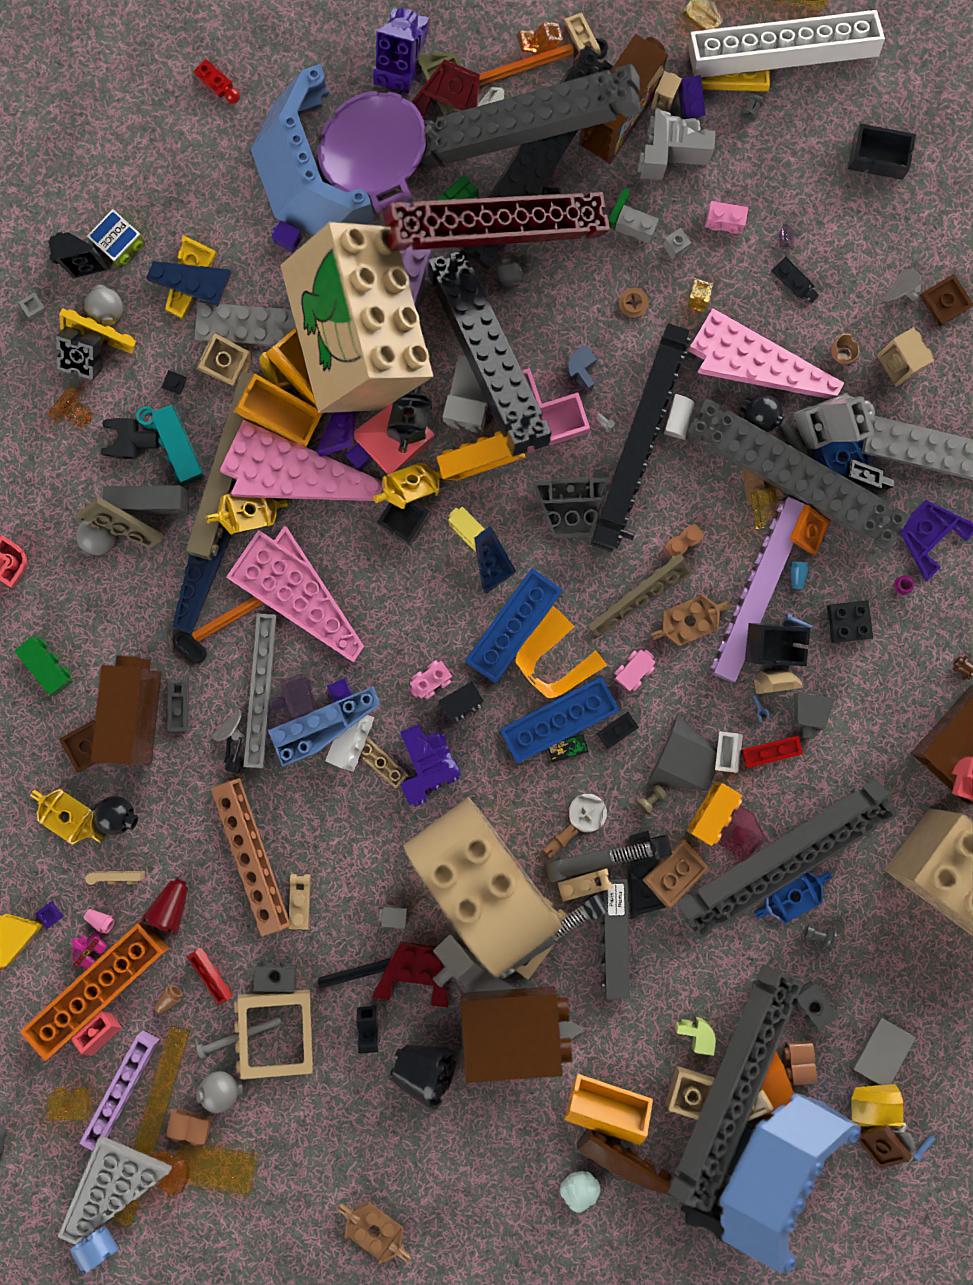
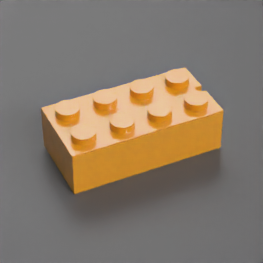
M295 327L265 354L306 402L317 409L297 328Z
M254 374L249 379L243 395L233 411L256 425L304 447L307 446L323 414L318 413V410L257 374Z
M501 431L494 433V437H482L477 439V443L460 445V449L445 450L442 452L443 455L437 456L442 479L458 481L526 458L525 453L512 457L507 446V437L503 438Z
M577 1074L571 1085L564 1120L640 1146L647 1137L653 1099Z

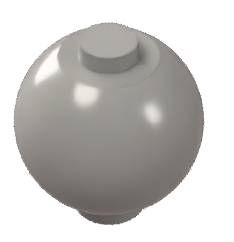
M96 285L85 298L84 310L87 317L94 319L97 324L111 326L121 318L123 303L116 292L106 288L104 285Z
M83 521L76 531L77 544L83 549L82 553L87 556L93 557V555L100 556L106 554L115 544L116 535L111 534L110 530L100 526L99 529L92 527L90 522Z
M223 1071L213 1072L202 1080L199 1091L196 1092L197 1101L209 1112H225L234 1105L237 1096L242 1095V1082L240 1079L234 1080L233 1076Z

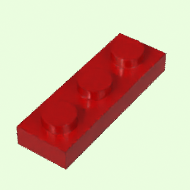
M799 735L741 749L746 768L803 754Z
M201 947L187 956L218 1005L233 997L229 986L224 983L219 971L212 965L208 954Z

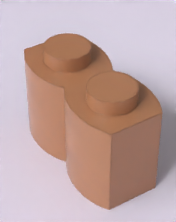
M696 524L690 525L679 536L670 539L662 550L669 559L679 554L682 555L687 549L699 543L704 534Z
M810 1040L786 1042L787 1048H784V1057L789 1062V1068H786L788 1079L793 1085L817 1084L813 1043Z
M175 1108L170 1115L166 1136L170 1137L174 1142L186 1140L192 1146L204 1145L208 1140L212 1116Z

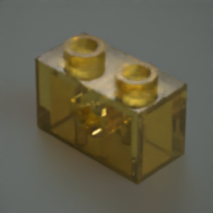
M64 1087L56 1088L47 1096V1120H87L92 1115V1090H86L85 1087L75 1088L74 1091H66L67 1088Z

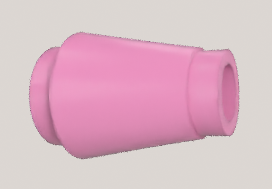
M89 909L84 915V920L100 933H109L115 923L112 916Z

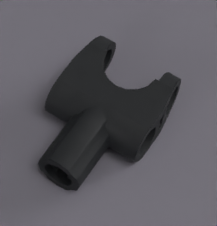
M129 418L103 420L102 426L115 429L118 433V439L112 446L101 448L102 455L119 459H137L138 448H159V433L139 431L138 420Z

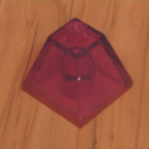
M740 805L737 810L734 809L731 813L732 819L728 826L722 828L720 832L722 836L718 844L743 860H747L766 840V836L755 815Z

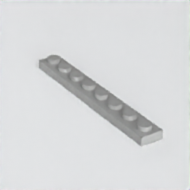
M257 613L244 767L264 768L277 622V615Z

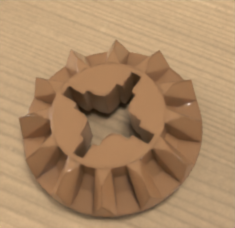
M629 288L621 294L618 306L621 309V313H624L627 317L637 318L646 312L649 300L646 293L641 289ZM632 296L633 299H635V302L639 303L636 304L635 310L632 307V305L628 304L631 302Z

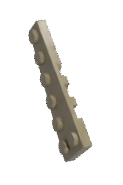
M681 554L672 557L665 566L655 570L652 576L647 580L641 581L633 591L626 593L620 601L609 606L606 612L601 616L595 617L588 626L599 637L632 615L634 608L644 607L649 603L648 601L652 596L657 595L659 597L665 593L664 588L670 584L673 586L677 585L692 575L693 571Z

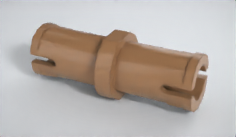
M571 823L559 835L556 834L554 836L555 839L542 849L550 859L562 847L565 848L567 843L579 833Z

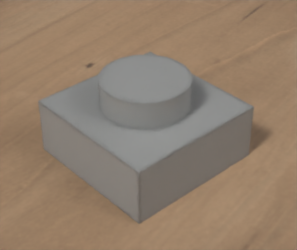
M35 292L19 301V304L30 320L47 310Z

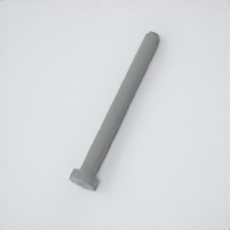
M274 1018L248 1028L247 1037L280 1025V1018ZM239 1033L205 1046L203 1044L197 1045L199 1057L202 1059L206 1057V1053L239 1041Z

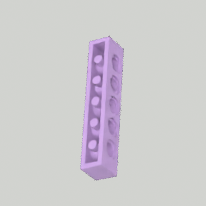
M141 1031L136 1036L79 1144L93 1151L100 1135L108 1138L160 1039L145 1031Z

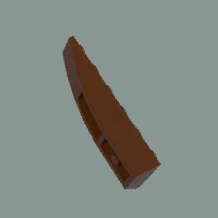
M586 1128L577 1142V1149L629 1182L656 1192L671 1195L668 1193L671 1183L668 1181L672 1175L662 1168L659 1174H657L654 1167L655 1164L650 1159L645 1157L643 1160L637 1156L638 1152L631 1147L626 1149L621 1145L622 1142L618 1138L612 1136L610 1138L604 1133Z

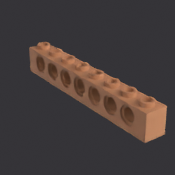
M239 778L211 788L213 799L216 802L219 816L225 828V834L229 840L232 854L236 860L238 872L241 875L244 889L248 895L251 910L254 913L261 936L281 931L290 926V922L241 780Z

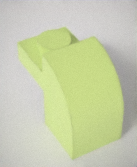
M696 1017L695 1025L692 1021L682 1019L681 1022H675L677 1034L693 1036L692 1049L694 1053L714 1055L715 1034L705 1020Z

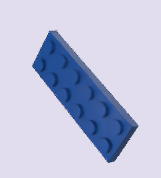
M531 568L465 662L496 684L516 657L521 646L560 596L563 589Z
M601 676L501 728L500 732L518 764L620 710Z

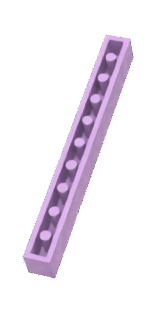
M790 497L779 502L776 509L779 512L778 516L773 518L769 528L772 530L770 535H766L762 542L764 549L762 553H758L754 563L757 564L755 570H751L748 575L747 581H750L747 588L744 587L741 592L740 606L736 605L732 615L735 618L733 623L729 622L725 633L728 635L725 641L722 640L719 644L718 651H720V654L711 663L710 668L713 669L711 674L730 682H736L745 661L748 623H760L794 544L789 539L802 508L806 504Z

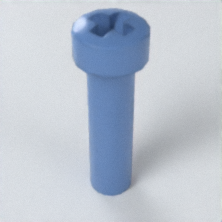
M789 613L785 616L784 622L786 623L790 622L797 626L812 628V625L792 617Z
M931 1134L915 1152L914 1158L918 1161L922 1159L923 1153L935 1140Z

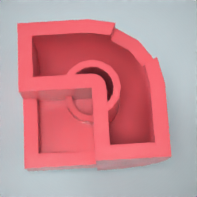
M1 535L0 581L11 588H15L26 571L28 565L27 556L17 544Z
M964 757L956 764L952 774L957 775L952 794L973 801V757Z

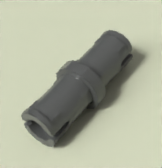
M789 421L779 427L788 441L786 444L805 455L809 454L800 440L801 436L796 434Z

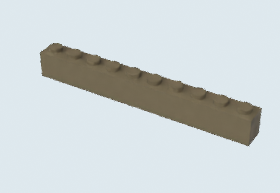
M241 372L186 549L193 556L212 560L213 556H216L218 553L219 545L217 543L219 538L223 536L224 527L219 521L207 523L206 515L218 512L220 498L223 495L231 494L237 479L221 473L220 468L242 421L245 420L255 424L233 412L240 397L243 395L249 379L254 375L252 373Z

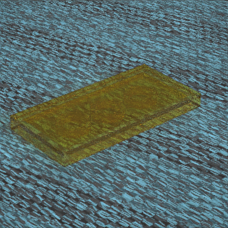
M182 1140L179 1144L172 1181L250 1196L258 1154L208 1144L192 1146L190 1142Z

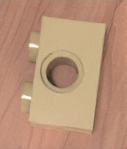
M664 71L655 91L651 106L652 110L660 108L662 111L670 112L677 97L682 78H679L674 73Z

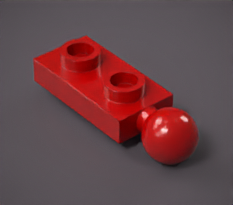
M207 59L193 71L194 75L220 99L225 95L227 102L230 104H236L239 101L240 94L237 89L232 88V81Z

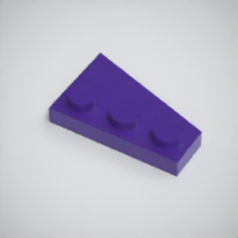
M356 411L332 413L317 449L320 457L353 446Z

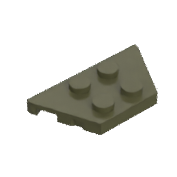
M420 52L417 62L426 81L429 80L444 59L461 66L456 53L441 54L440 52H432V54H421ZM435 100L442 116L451 114L455 109L452 106Z

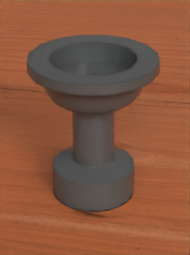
M808 924L804 939L809 941L812 938L822 940L824 945L828 947V950L832 951L837 936V929L834 928L823 933L816 931L815 926Z

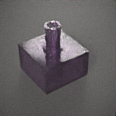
M305 674L281 680L280 683L284 696L268 700L272 712L288 706L291 718L297 719L318 710L308 675Z

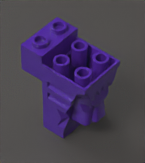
M393 8L388 24L377 29L376 64L373 68V84L405 93L410 92L415 79L416 62L427 38L429 18L417 15L412 10L406 8Z
M420 724L400 732L418 776L400 783L408 804H414L416 807L426 803V798L429 796L426 789H429L431 792L441 788V783L445 781L450 784L459 780L458 776L461 775V771L456 760H452L444 734L425 735Z

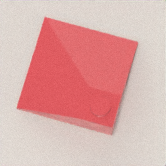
M393 403L354 431V439L387 474L396 472L426 449L435 436L426 427V439L408 444L407 452L400 453L398 450L400 443L387 435V426Z

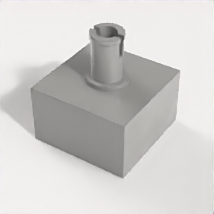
M451 934L433 950L445 965L433 977L440 987H443L452 976L457 981L471 986L487 971L468 946Z

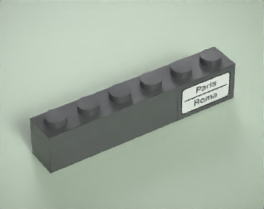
M625 877L608 878L613 888L599 892V895L603 894V902L608 908V911L603 914V922H600V934H604V942H600V952L604 954V961H601V973L605 975V981H601V993H605L606 999H630L627 879Z

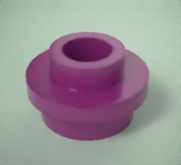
M903 575L895 580L894 587L899 594L906 595L912 592L914 582L909 576ZM902 582L907 584L905 589L901 587Z

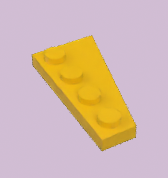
M770 69L701 77L702 90L769 92Z
M183 235L177 264L211 267L217 252ZM170 289L165 310L184 320L195 298Z
M62 308L59 314L60 329L63 330L68 326L81 330L82 335L89 332L103 336V342L104 340L108 341L107 344L109 346L133 354L136 340L130 335H122L110 326H102L97 324L92 318H84L79 316L74 310Z

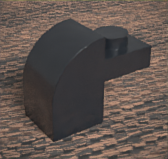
M377 1006L357 1007L358 1053L378 1052L380 1032Z

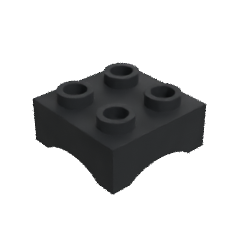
M869 600L827 605L831 643L873 639Z
M684 1203L682 1204L680 1210L685 1213L686 1224L692 1227L706 1228L717 1239L723 1241L722 1233L724 1232V1227L721 1226V1214L723 1212L719 1206L713 1204L711 1211L707 1212L696 1206L692 1207Z

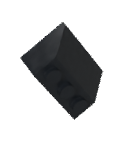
M59 232L55 236L50 237L55 260L73 279L110 270L107 263L92 245L73 234Z

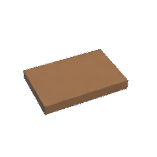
M682 839L672 849V855L664 857L642 880L668 909H671L702 877L709 867L685 839Z

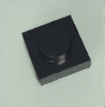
M168 370L161 388L181 395L187 377Z

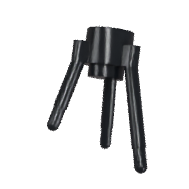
M231 736L227 738L224 763H226L225 770L232 773H240L241 768H245L244 758L242 760V757L238 756L243 740L242 737H239L235 753L231 754V756Z

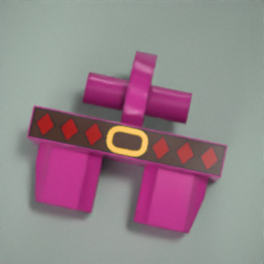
M95 931L89 939L85 935L80 939L77 937L72 939L71 943L74 947L71 949V952L76 953L73 957L74 962L72 965L76 968L80 965L88 969L95 962V958L89 955L92 950L99 955L104 952L107 944L100 938V933Z

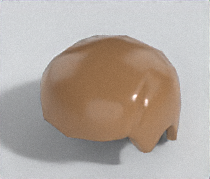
M841 334L834 340L831 346L832 357L842 365H850L858 359L860 354L859 342L852 339V334ZM845 350L848 354L839 353V351Z

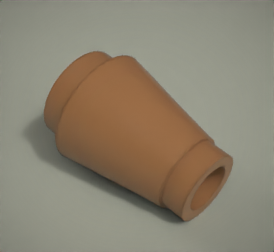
M175 985L166 987L154 1006L155 1011L159 1014H164V1012L181 1001L182 991Z

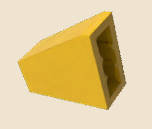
M10 914L0 916V969L11 965L41 930L43 927L42 923Z

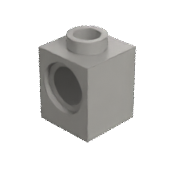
M682 228L667 236L663 243L664 249L673 261L689 251L691 241Z
M385 904L383 909L379 911V921H382L381 926L405 929L408 907Z

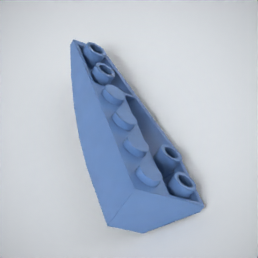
M370 687L268 730L282 767L319 752L381 704L374 687Z

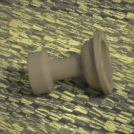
M658 784L653 787L654 793L647 799H635V803L649 817L652 816V804L659 798L663 800L668 796Z

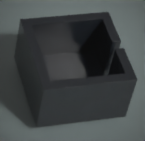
M415 501L406 503L405 509L389 503L378 519L377 524L391 535L395 534L396 538L411 546L431 516V513Z
M472 681L439 700L449 720H455L456 723L466 717V712L471 710L474 713L483 707L481 704L484 702Z

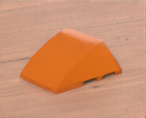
M776 1051L760 1090L763 1089L773 1109L754 1119H771L772 1112L781 1105L787 1106L791 1102L790 1097L794 1095L784 1066Z

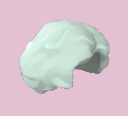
M578 1171L570 1173L560 1186L561 1197L577 1213L583 1212L588 1207L595 1205L601 1193L599 1181L589 1172Z

